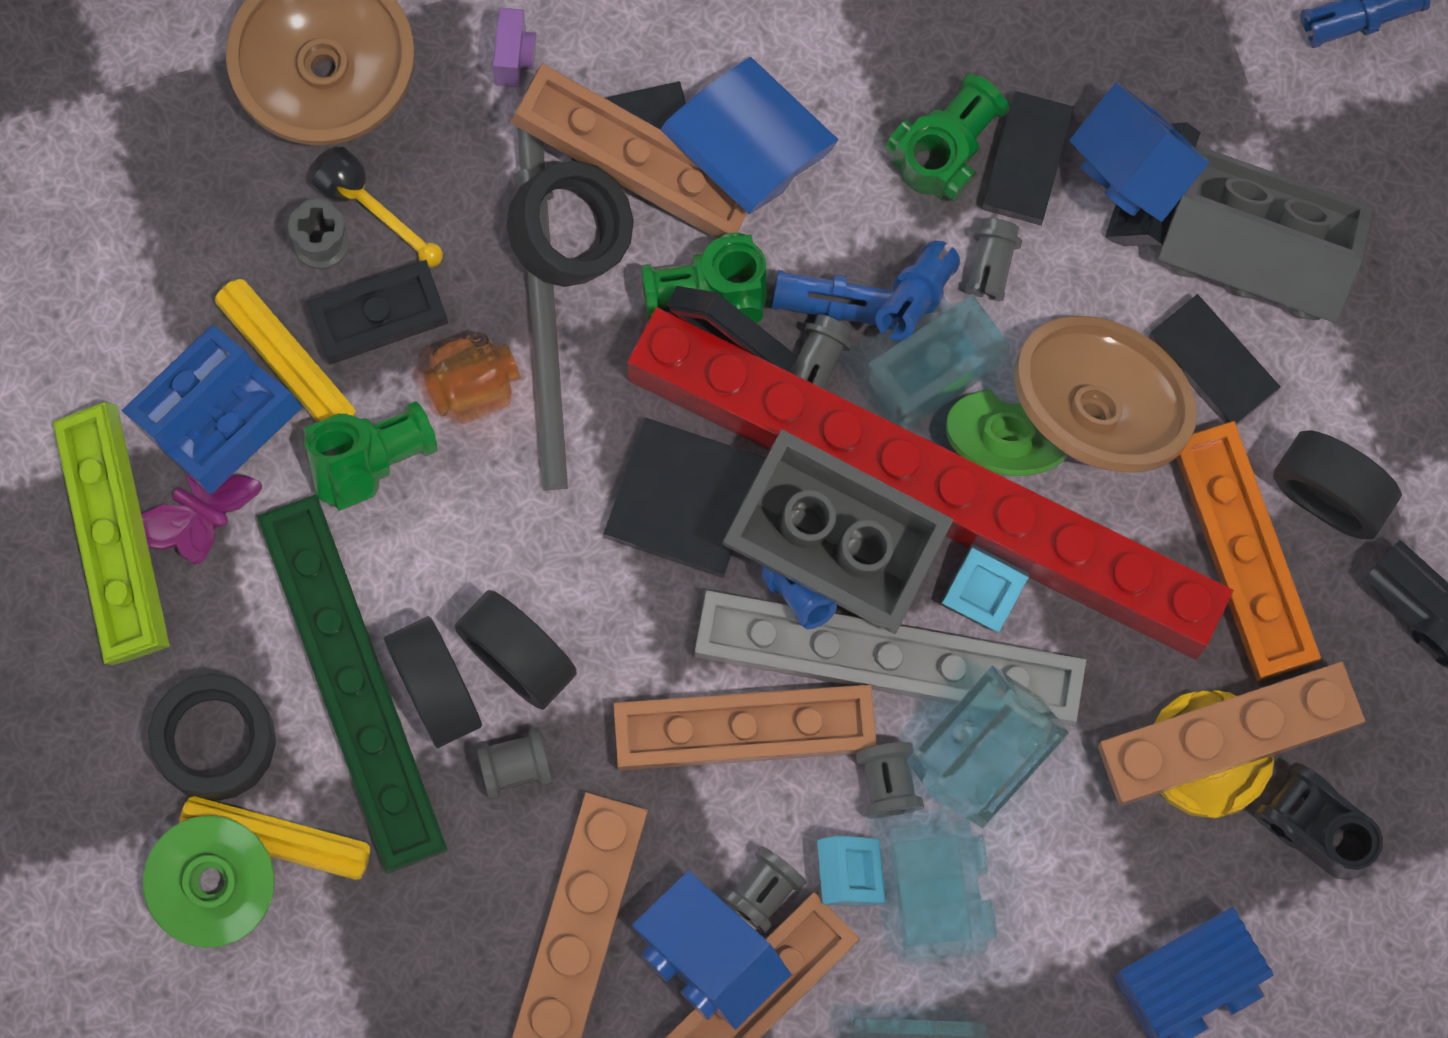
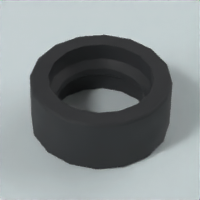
M575 160L553 164L521 185L509 204L506 228L511 249L527 271L545 283L568 287L585 284L601 276L621 262L631 244L634 219L629 199L616 179L596 165ZM565 188L576 192L588 201L596 213L601 230L600 242L596 251L587 258L578 260L566 258L551 246L543 234L539 218L540 206L544 197L553 190Z
M1313 430L1300 431L1273 473L1277 486L1291 501L1334 529L1359 539H1374L1402 496L1397 482L1367 455L1339 439Z
M487 590L455 624L456 632L474 654L518 695L536 708L544 710L577 675L576 667L563 650L523 611L496 591Z
M430 616L384 637V642L436 748H440L482 727L481 719L465 683Z
M216 673L188 677L170 688L154 708L148 729L151 756L165 779L188 797L196 796L211 801L236 798L254 787L270 767L276 745L273 719L258 694L239 679ZM217 700L230 703L244 714L249 723L251 741L247 754L238 766L226 773L209 776L196 773L182 763L176 753L174 735L178 722L187 710L201 702Z

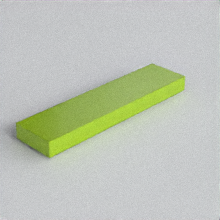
M103 402L53 421L104 664L115 665L128 662L170 647L118 405Z

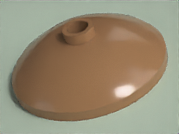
M245 0L232 22L226 44V63L229 79L234 93L245 111L260 126L274 135L288 141L306 145L324 146L348 142L367 134L381 125L395 111L404 98L412 79L415 61L414 41L410 24L397 0ZM326 60L335 64V71L328 77H319L313 73L314 66L320 61Z
M1092 316L1058 318L1034 330L1023 344L1017 356L1014 367L1015 389L1028 418L1050 443L1063 453L1084 464L1116 472L1135 473L1154 470L1178 457L1193 435L1197 421V406L1188 379L1166 351L1151 339L1130 327L1115 321Z

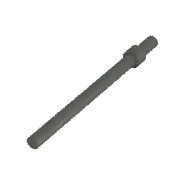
M518 127L520 171L514 174L516 192L521 185L545 170L543 141ZM553 191L544 197L539 214L543 234L549 243L550 229L547 200L553 198ZM527 271L542 486L544 491L568 489L554 285L541 281Z

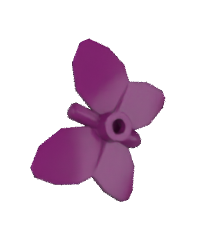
M186 474L187 481L194 495L181 487L173 492V500L183 506L163 504L141 514L148 548L166 550L177 546L184 559L194 565L200 564L207 557L215 541V528L224 527L228 523V517L225 513L242 508L256 497L263 488L259 480L249 476H233L232 474L210 495Z

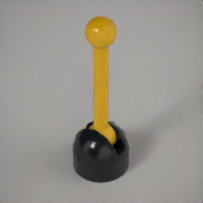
M340 147L332 153L313 176L311 185L334 202H346L357 199L416 250L420 262L426 260L429 268L438 266L443 259L442 249L435 243H425L364 190L366 175L364 167L359 160L345 147Z

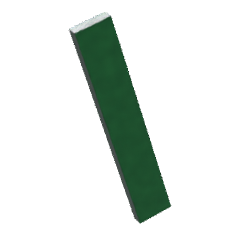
M315 494L257 515L386 873L395 872L448 852L319 498Z

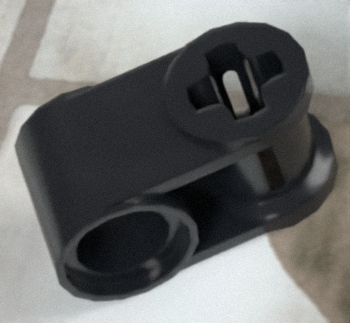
M1293 763L1287 770L1290 777L1268 806L1264 804L1259 805L1254 812V816L1260 824L1285 844L1302 852L1328 874L1337 879L1345 880L1360 877L1376 862L1383 849V836L1379 826L1372 818L1365 815L1338 794L1333 786L1318 773L1303 764ZM1303 797L1305 799L1304 803L1295 814L1291 815L1289 810L1299 798ZM1348 832L1357 836L1364 846V858L1358 861H1348L1340 857L1333 845L1334 835Z

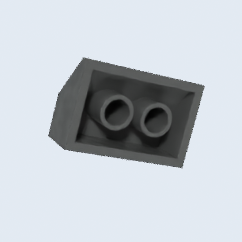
M1198 145L1197 150L1210 163L1176 204L1158 260L1169 263L1175 271L1182 275L1193 278L1205 276L1227 284L1235 293L1251 299L1263 297L1286 305L1294 314L1308 320H1320L1322 318L1337 323L1364 258L1373 207Z
M781 429L755 476L722 544L877 626L896 634L954 519Z

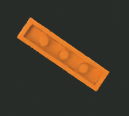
M1235 421L1194 433L1184 450L1176 457L1220 582L1234 590L1228 604L1256 681L1259 682L1316 664L1321 659Z

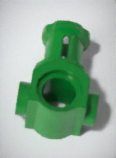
M968 73L960 81L962 90L944 111L933 109L928 116L919 117L914 124L908 119L904 120L885 145L884 149L894 156L893 164L901 169L904 181L911 189L921 194H933L940 200L945 196L953 202L957 200L976 174V171L967 164L980 149L979 143L976 140L977 137L994 117L1002 118L1010 109L1008 101L1003 97L999 89L985 78L972 73ZM934 151L942 156L946 165L936 170L926 169L918 164L915 156L920 152Z
M742 233L725 234L713 240L703 254L693 255L692 265L655 270L651 264L641 265L648 320H650L656 307L665 312H671L667 303L676 286L717 292L756 324L763 319V307L766 303L767 293L766 259L762 250L753 243L752 235ZM735 277L748 279V281L743 283H732L728 280Z
M417 401L406 405L404 412L373 425L367 418L360 419L352 415L337 414L303 428L305 434L303 446L307 451L316 495L323 502L335 505L338 511L374 497L379 489L380 480L389 477L390 465L419 453L426 457L438 450L434 430L427 414Z

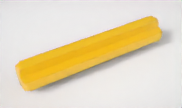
M232 280L215 296L216 305L316 422L337 414L355 416V409L245 280Z
M196 796L189 797L181 811L179 823L194 817L219 816L243 824L259 837L272 858L353 880L362 878L369 863L370 846L366 842Z

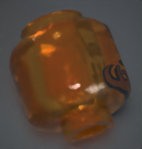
M482 332L472 333L434 349L429 357L430 368L422 371L426 387L440 418L449 414L456 423L461 425L468 424L508 407L513 397L510 383L521 379L508 345L504 344L495 347L492 340Z

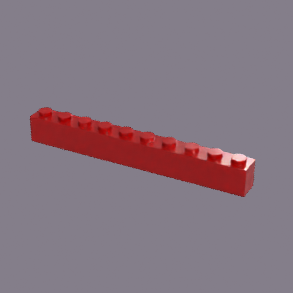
M657 307L627 362L629 382L768 450L782 429L954 519L945 536L946 538L967 548H970L973 543L1028 572L1030 579L1194 660H1197L1207 647L1234 591L1191 568Z

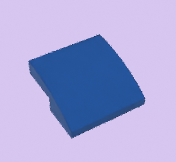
M752 57L739 63L709 84L673 114L661 128V131L749 215L783 194L795 176L822 160L839 140Z
M212 325L121 411L165 455L211 495L303 407L288 389L261 369L245 349L215 325Z

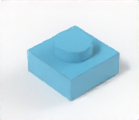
M972 543L942 598V604L999 633L1025 586L1029 573Z
M832 836L817 840L819 878L823 905L862 907L885 903L880 839Z

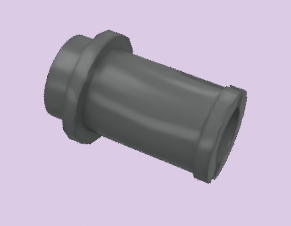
M984 218L981 228L974 230L973 238L978 243L969 282L965 288V292L968 295L983 298L984 292L990 294L989 300L1004 301V290L1013 252L1020 249L1022 245V239L1018 237V225L1002 219Z
M819 314L814 323H807L804 331L808 334V337L791 373L807 381L813 369L809 382L825 389L842 351H849L852 343L848 340L852 330L834 318Z

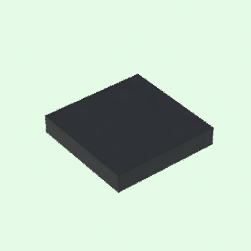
M645 417L605 527L603 538L724 578L733 550L723 545V540L765 457Z

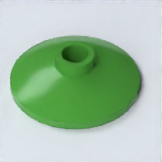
M991 389L965 396L955 403L948 414L946 434L953 449L960 456L994 473L1010 476L1040 474L1057 467L1068 456L1050 443L1038 431L1028 418L1021 403H1004Z
M219 816L194 817L170 828L153 846L147 858L143 874L145 901L156 923L174 939L187 945L202 948H214L232 944L251 933L268 912L275 889L274 866L263 842L243 824ZM211 868L220 871L224 878V885L216 894L205 892L201 886L203 873Z

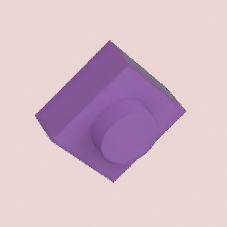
M499 7L493 60L495 85L520 88L522 69L533 70L536 32H526L524 9Z

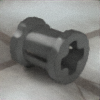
M319 198L305 200L299 208L292 211L288 221V231L294 245L295 254L299 260L310 268L320 270L331 268L340 263L347 254L349 247L348 233L345 229L342 213L335 209L330 201ZM316 226H327L328 232L323 233L322 242L311 243L309 236L314 235Z
M538 727L529 729L527 737L489 746L485 741L475 743L489 800L498 798L500 790L535 781H539L542 786L552 784Z
M913 743L883 744L869 747L856 753L857 764L865 767L871 803L865 808L867 818L874 819L913 813L924 808L923 798L915 795L909 758L914 755ZM888 769H889V775H890V780H891L892 792H891L890 783H889V777H888V772H887Z
M761 846L755 853L757 858L756 864L734 891L727 889L723 893L721 900L761 933L766 934L772 927L769 920L793 889L800 891L804 887L806 880L785 860L766 847Z

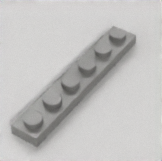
M707 590L694 654L695 658L849 686L872 685V690L1073 727L1077 722L1087 660L900 626L897 633L893 634L866 619L834 614L822 626L807 630L800 625L797 616L789 605Z

